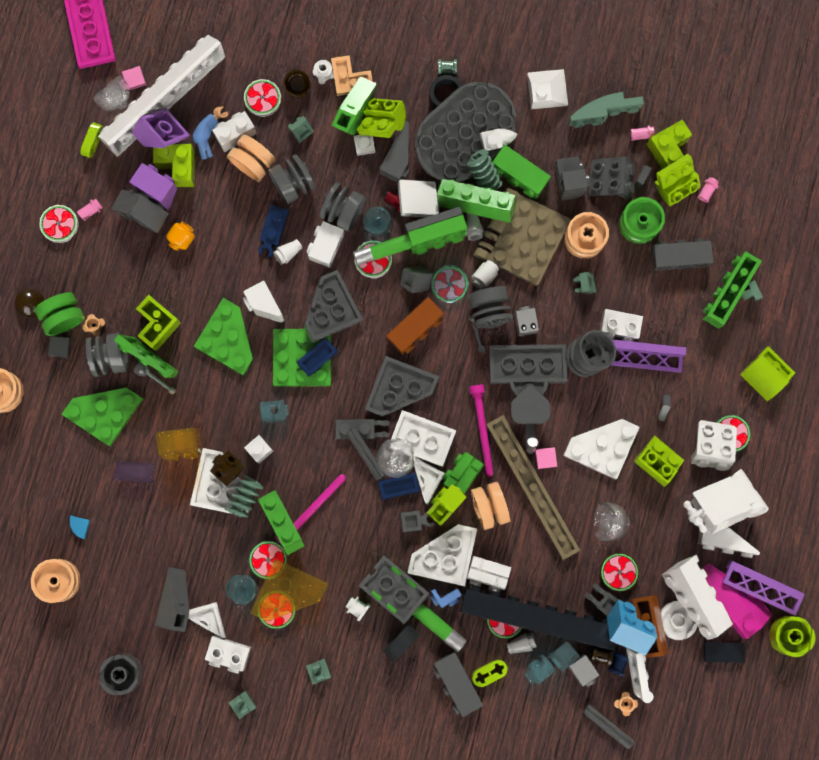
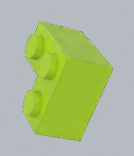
M682 119L649 139L647 146L662 169L684 156L679 147L689 141L692 133Z
M172 144L165 148L153 147V163L157 169H172V178L175 180L173 183L176 187H195V150L192 144Z
M150 295L136 308L141 315L150 321L139 333L138 337L156 352L181 322Z

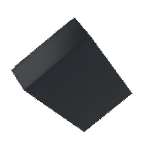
M704 642V662L745 663V643Z

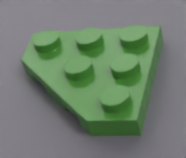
M223 298L194 347L244 376L253 361V356L241 309L239 306Z
M118 334L114 339L118 343L117 347L126 354L128 352L137 357L145 366L149 365L157 369L158 373L163 377L175 378L179 373L137 338Z
M128 388L72 398L62 415L111 447L143 398Z

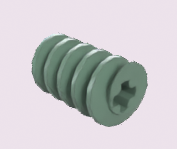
M485 149L479 150L471 156L467 164L471 167L470 171L474 173L473 177L477 179L476 184L479 187L496 190L502 186V181L497 174L496 168H494L488 151Z
M244 474L242 475L246 480H239L242 487L235 488L239 494H232L235 501H228L232 508H225L226 511L240 518L249 517L245 510L253 509L249 503H256L253 496H260L256 489L264 488L259 482Z

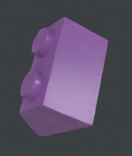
M167 108L140 117L131 132L143 146L165 148L190 136Z
M142 163L129 182L138 192L145 193L150 197V200L161 204L168 211L177 190L176 185L173 183L175 180L166 174L164 176L158 173L159 170L153 165L149 164L146 166Z

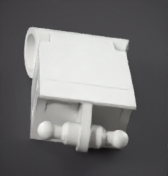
M742 469L738 470L732 477L730 476L693 492V500L683 503L684 507L688 510L689 521L698 526L700 532H707L708 527L712 534L747 517L762 515L769 509L759 493L753 488L751 481Z

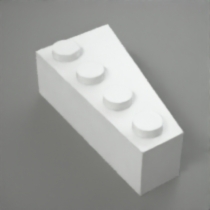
M694 555L676 563L663 573L662 576L665 579L666 585L675 593L678 602L687 610L688 616L697 624L700 633L709 640L721 635L733 623L722 602L716 600V591L713 586L708 585L705 579L707 574L704 569L700 570L697 564L699 559L697 555Z

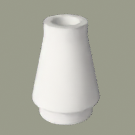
M296 239L277 247L273 254L281 265L287 264L302 249V245Z

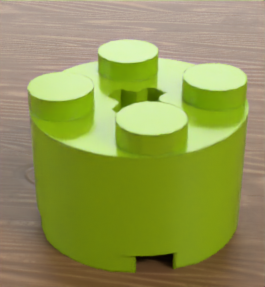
M783 616L776 619L772 624L769 638L772 647L779 653L792 657H801L813 648L815 632L805 619ZM790 634H794L795 637L790 638Z

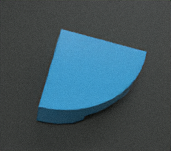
M70 516L72 531L78 537L86 539L91 520Z

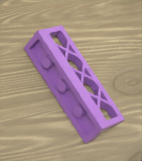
M613 340L616 351H619L623 358L619 361H614L611 364L612 366L682 372L686 347ZM631 353H637L642 360L638 363H632L628 356ZM650 355H656L661 362L656 366L651 365L647 358ZM669 357H677V368L670 367L666 360Z
M728 560L725 566L727 572L722 583L796 616L805 595L804 593ZM732 571L740 574L741 582L732 583L728 581ZM752 580L758 582L760 589L754 592L750 591L747 582ZM770 588L776 590L778 598L768 599L765 590ZM791 597L796 600L792 609L785 606L784 598Z

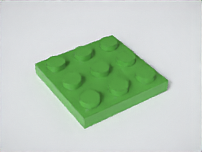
M273 329V386H331V359L310 377L297 364L299 359L323 339L312 343L305 329ZM330 335V336H328V337H326V338H327V339L329 340V342L331 343V335Z

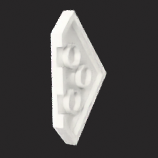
M621 419L572 437L563 456L616 480L639 430V426Z
M203 448L190 505L230 513L225 508H232L228 501H235L232 494H239L235 488L242 487L239 482L240 479L238 477L231 484L225 486L210 472L214 465L212 461L217 455H223V452Z
M458 524L411 555L408 573L465 586L477 529Z

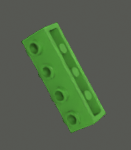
M442 179L437 192L439 207L447 209L460 207L462 212L511 223L516 208L515 195L509 192L494 191L491 188H481L473 184L459 183L455 180Z
M746 251L734 258L731 263L734 267L731 272L727 271L722 278L724 282L722 287H717L712 297H714L712 304L708 303L703 310V313H705L703 320L718 329L726 323L762 262L760 259Z

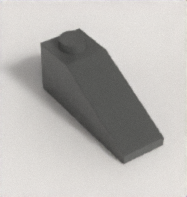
M405 120L403 129L399 131L380 167V174L396 183L399 180H405L410 171L408 169V121Z

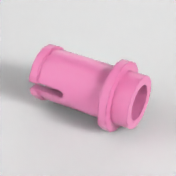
M647 125L646 128L630 129L631 141L649 140L655 135L654 127Z
M711 177L704 181L705 185L698 195V199L706 203L709 202L715 189L719 187V182Z
M91 199L89 204L77 211L84 221L97 211L101 212L100 209L103 207L97 199Z

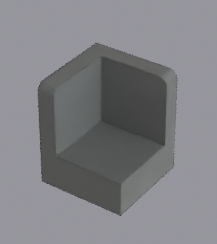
M422 266L404 268L400 286L411 293L428 291L433 273Z

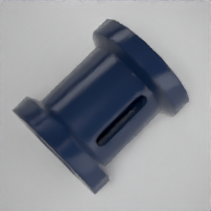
M615 652L614 661L608 670L624 677V671L629 662L628 657Z

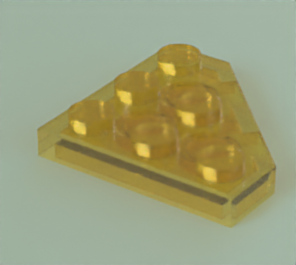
M275 559L250 614L268 622L321 602L329 583Z

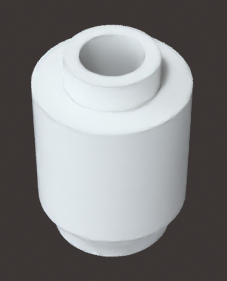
M490 260L483 262L472 276L473 284L480 289L482 287L487 288L498 275V266Z

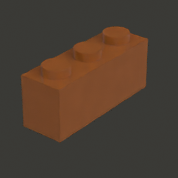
M428 297L388 333L386 339L401 355L405 352L408 354L416 347L414 343L419 339L421 341L430 334L428 331L433 326L437 328L444 321L442 319L444 313Z
M657 595L632 599L633 606L636 607L637 618L642 621H649L656 627L657 639L646 654V658L669 654Z

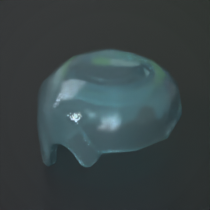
M382 207L371 208L363 218L364 228L372 235L387 233L392 224L390 213Z
M235 575L226 584V595L233 599L236 604H249L255 599L258 592L255 580L248 575Z

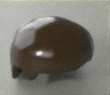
M297 69L288 72L283 80L284 91L293 98L304 97L311 89L310 77L305 71Z
M24 289L16 295L14 301L16 311L22 317H35L34 309L44 301V297L35 289Z

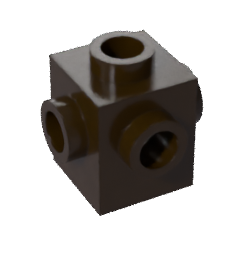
M227 451L225 454H219L212 461L214 465L210 472L225 486H228L238 478L245 465L230 451Z

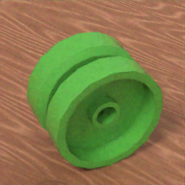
M639 197L632 200L622 212L619 219L620 231L628 241L635 244L650 242L661 231L665 222V213L657 201L648 197Z
M72 292L53 296L35 307L34 312L38 320L44 321L42 329L45 335L54 336L67 332L84 321L85 316L82 310L76 307L78 302Z

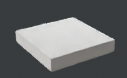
M398 181L401 216L429 217L439 213L435 182Z

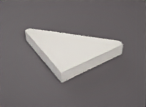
M413 456L412 461L424 502L428 505L445 473Z
M217 602L189 610L188 619L221 638H226Z

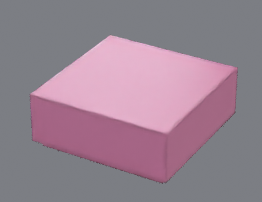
M140 66L122 71L128 91L146 85Z
M555 447L535 450L537 469L557 467Z

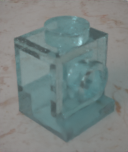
M284 400L260 402L261 421L263 423L286 421V416H289L288 404L285 405ZM274 407L278 408L276 414L271 413V409Z
M542 653L539 655L541 659L539 661L537 659L532 661L527 666L529 669L524 674L531 684L535 682L539 685L556 671Z

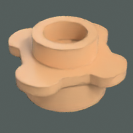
M90 314L83 325V330L93 333L94 336H99L102 326L105 325V320L102 318L98 319L95 315Z
M623 692L622 697L614 702V706L619 708L624 716H629L634 708L638 706V702L633 700L628 692Z

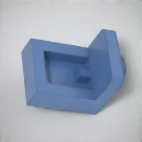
M457 588L442 598L439 597L435 589L431 590L433 595L430 598L435 606L440 605L443 608L449 604L451 607L460 601L458 597L461 596V593Z

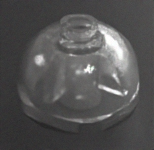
M118 76L93 98L95 103L107 112H113L117 109L121 112L129 105L127 101L131 95L130 87L122 76Z
M401 438L386 440L381 444L377 452L379 470L391 478L405 476L411 471L415 463L413 447Z
M602 502L603 505H598L594 514L593 524L594 526L597 525L598 532H595V535L601 541L618 540L623 537L629 527L630 521L627 513L618 504Z

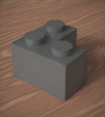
M579 156L557 159L554 166L560 201L583 198L588 186H590L589 175L585 174L583 162H580Z
M122 189L111 208L122 217L135 221L147 230L155 233L160 231L169 213L163 210L164 206L155 201L151 202L148 195L143 192L138 193L132 189L130 191Z

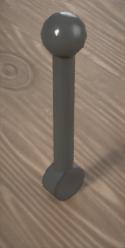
M470 315L469 320L472 322L479 346L478 352L483 353L485 347L481 343L478 329L474 328V321L476 319H473L472 315Z

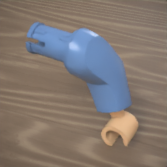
M224 106L216 107L213 112L214 115L209 114L205 117L193 133L192 139L198 145L202 160L213 156L208 140L212 130L219 124L217 119L228 116V112L220 113Z

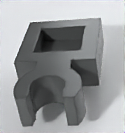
M420 511L399 513L401 533L422 530V524L425 527H431L435 524L427 522L426 518L429 516L427 512L420 516Z

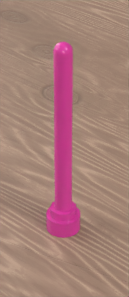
M484 385L470 386V395L475 399L486 476L491 477L493 475L482 401L485 389Z
M340 474L293 523L296 530L345 481V475ZM276 535V536H275V539L280 543V541H279V539H278V537H277V535Z

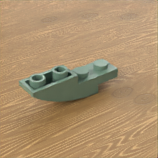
M623 92L603 96L577 110L570 117L568 126L580 128L585 126V124L591 123L592 125H601L606 121L608 114L616 116L621 112L636 113L641 110L644 104L643 97L624 99Z

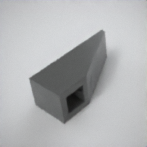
M169 567L155 626L185 632L189 617L186 573L183 569Z

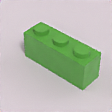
M506 145L503 146L493 160L494 168H496L499 177L503 176L508 179L510 185L513 187L518 186L530 198L534 197L537 199L550 181L551 176Z
M276 490L259 498L258 501L286 554L289 555L304 547V543Z

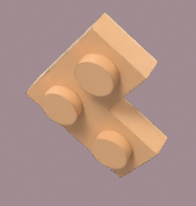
M350 56L331 58L337 96L348 95L359 77L373 82L371 70L352 73Z

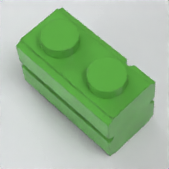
M467 452L463 455L459 453L453 462L456 464L452 471L448 469L442 478L445 480L444 486L449 488L453 484L455 487L460 488L463 494L466 493L484 466L482 462Z

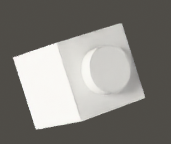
M260 435L244 447L258 464L273 452Z

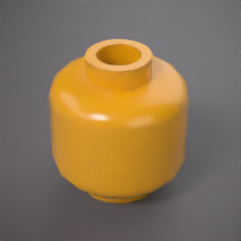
M184 222L175 223L166 235L169 241L168 245L176 251L179 249L186 250L195 238L194 229Z

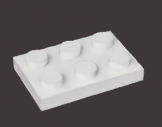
M402 410L388 447L443 467L456 430Z

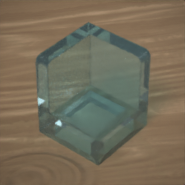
M568 642L563 643L556 651H552L547 655L561 672L580 657Z

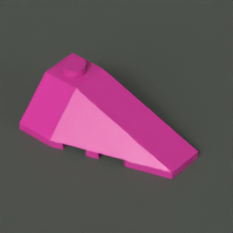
M710 563L701 568L707 574L705 579L708 585L713 586L716 591V600L722 602L733 623L732 627L741 638L748 639L765 625L772 616V613L762 600L722 583L725 574ZM729 578V580H728V581H730V582H732V583H737L736 581H734V580L731 579V578Z

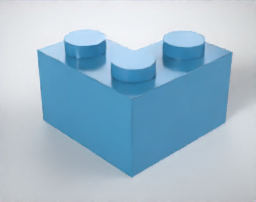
M617 600L607 616L610 641L646 656L657 639L656 627L649 621L638 619L636 607L631 603Z

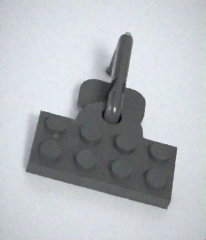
M566 344L489 345L490 384L510 385L511 392L516 397L511 402V417L514 422L525 424L526 451L529 454H533L539 444L535 438L534 424H543L550 417V403L543 396L547 386L552 383H567Z

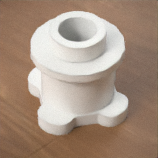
M320 60L315 63L313 75L318 78L319 84L323 85L327 80L334 78L332 66L328 61Z
M358 596L356 599L352 597L346 605V608H348L346 613L350 612L357 617V621H360L370 607V604L366 605L358 599Z

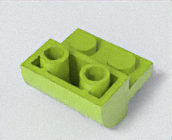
M372 98L363 110L366 117L357 128L359 135L390 138L395 130L401 131L406 119L403 101Z
M689 154L656 173L658 179L655 181L656 188L668 206L674 205L701 188L699 175L694 171L693 159Z
M767 346L740 375L766 401H769L789 383L795 372Z
M656 436L651 438L634 460L639 467L663 487L669 484L685 461Z

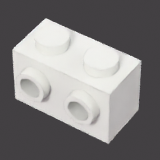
M245 111L234 114L230 120L220 122L213 129V133L224 152L238 145L237 141L242 135L245 134L252 137L257 134L253 123Z
M605 309L602 313L599 331L608 334L612 340L620 338L622 341L636 342L640 337L643 316Z
M212 636L205 660L209 661L211 666L220 668V665L228 667V671L239 674V671L243 672L245 670L252 647L218 636Z

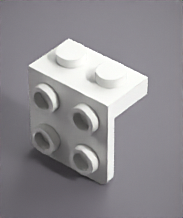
M699 421L696 450L691 456V464H696L699 467H713L720 471L729 470L735 462L737 428L732 425Z

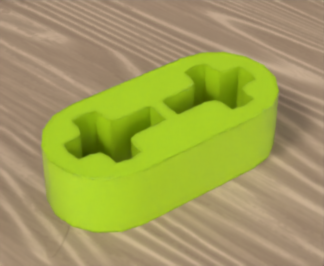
M95 122L90 125L81 147V155L88 158L93 157L100 141L98 136L103 129V125Z
M494 660L476 669L472 674V681L478 687L487 686L506 675L507 665L502 660ZM495 664L503 665L504 668L501 669V674L498 672L490 673V671L495 669ZM479 672L482 675L486 673L489 674L484 678L485 682L481 683L480 681L476 682L475 680L478 677L477 674Z

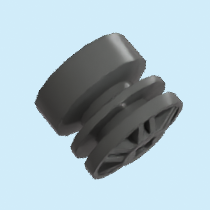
M297 154L291 156L294 165H292L289 159L285 160L286 170L279 164L268 169L273 183L286 204H290L298 199L297 189H300L304 195L307 194L304 185H307L310 191L316 189L308 167Z
M336 182L323 200L319 217L324 220L328 217V222L330 223L339 217L337 226L350 232L362 212L366 196L354 191L347 197L349 188L345 186L341 190L342 184Z
M507 287L486 288L468 295L470 308L480 310L472 314L473 319H478L474 321V328H495L514 319L513 314L508 313L512 310L511 306H502V304L509 301Z
M599 330L589 331L573 340L565 351V360L568 367L573 373L581 377H589L608 368L616 357V347L613 340L608 334Z
M121 332L107 334L106 343H104L101 336H96L95 340L93 337L86 338V359L94 377L101 376V372L104 376L108 375L109 366H111L114 374L128 371V354L122 352L117 347L118 343L114 341Z

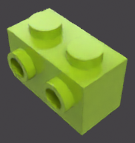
M453 484L448 489L444 487L431 501L433 506L428 510L427 514L441 526L467 497L460 488L455 487Z

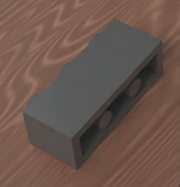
M695 239L693 242L677 240L675 243L669 244L667 241H659L651 248L653 271L710 267L713 264L711 241H705V239Z
M454 651L433 662L435 667L432 669L437 679L442 678L445 684L442 688L446 696L451 695L454 703L451 705L456 715L460 713L464 717L483 706Z

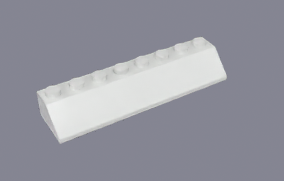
M209 35L199 39L191 51H186L178 63L172 64L164 76H159L151 88L145 89L137 101H132L124 113L118 114L111 125L105 126L98 136L101 141L118 157L137 140L131 132L140 117L164 108L169 110L225 58L221 42Z

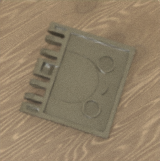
M507 188L505 192L515 195L516 208L511 223L491 219L487 228L500 236L498 237L494 233L485 231L484 236L495 241L496 244L493 247L484 241H480L479 246L481 248L477 247L474 256L485 262L490 260L498 268L538 287L571 219Z

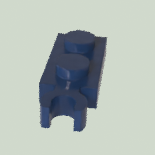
M270 205L260 236V242H263L264 245L260 246L258 250L259 255L262 256L264 250H269L268 257L272 258V247L279 246L289 210Z

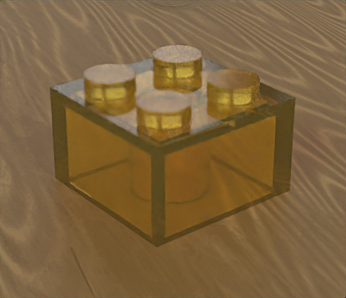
M197 428L156 432L158 456L168 462L179 461V457L196 459L199 458L198 455L202 454L201 431Z

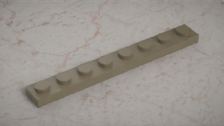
M504 415L486 424L562 560L580 551Z

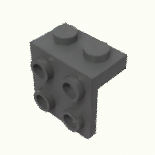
M627 157L592 160L589 195L592 197L619 195L625 200H631L632 194L635 191L633 177L636 173L635 164Z

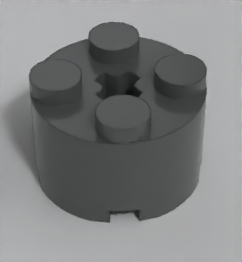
M126 653L117 654L103 662L99 670V681L107 693L111 695H124L139 686L144 670L140 661L133 655ZM123 670L124 677L119 678L120 673L118 671Z

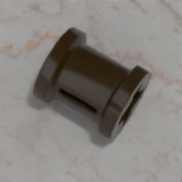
M593 646L589 661L591 663H602L606 667H610L613 650L607 651Z

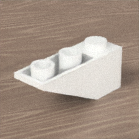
M708 527L705 533L699 530L697 544L703 545V549L714 551L715 548H720L722 553L733 554L734 551L740 552L742 557L753 558V555L760 554L758 550L729 527L714 534L710 532Z

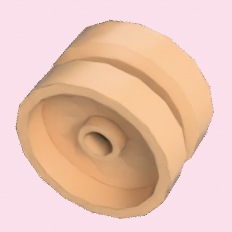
M244 134L237 141L239 149L232 148L227 154V158L240 171L259 182L266 174L264 168H271L276 159L263 145Z
M583 212L576 215L570 221L564 234V243L567 250L573 256L589 259L596 256L605 246L609 237V228L606 221L600 215L592 212Z
M0 368V413L12 411L21 403L24 391L23 385L17 376Z
M498 482L487 485L488 497L481 487L471 490L473 506L483 530L494 527L493 515L500 525L511 522L507 504Z
M63 559L45 560L38 564L31 577V588L35 596L48 603L69 600L76 594L81 583L80 573L76 566L70 561Z

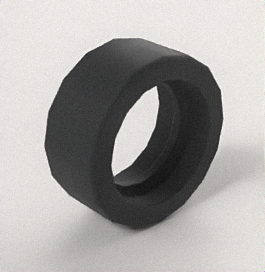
M443 75L432 82L429 88V101L434 109L441 104L435 96L437 88L442 85H450L457 90L463 86L457 78Z
M408 624L386 646L383 652L395 662L420 635Z

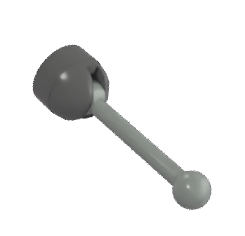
M139 362L134 368L133 372L139 376L148 375L166 388L169 394L176 392L174 387L168 386L150 373L149 365L145 366Z

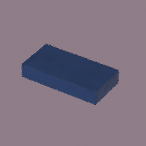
M325 337L299 359L297 364L310 377L334 357L338 351Z
M416 472L378 481L382 500L420 492Z

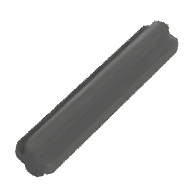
M351 429L347 432V436L375 479H381L385 475L383 469L357 429Z
M588 705L583 713L625 748L630 749L634 745L633 739L592 706Z

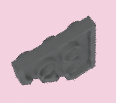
M338 270L321 276L318 281L304 323V328L312 343L363 321Z
M385 356L365 410L383 417L427 398L433 394L439 376Z

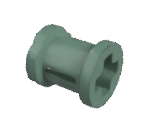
M438 59V76L442 74L457 76V59L453 61Z

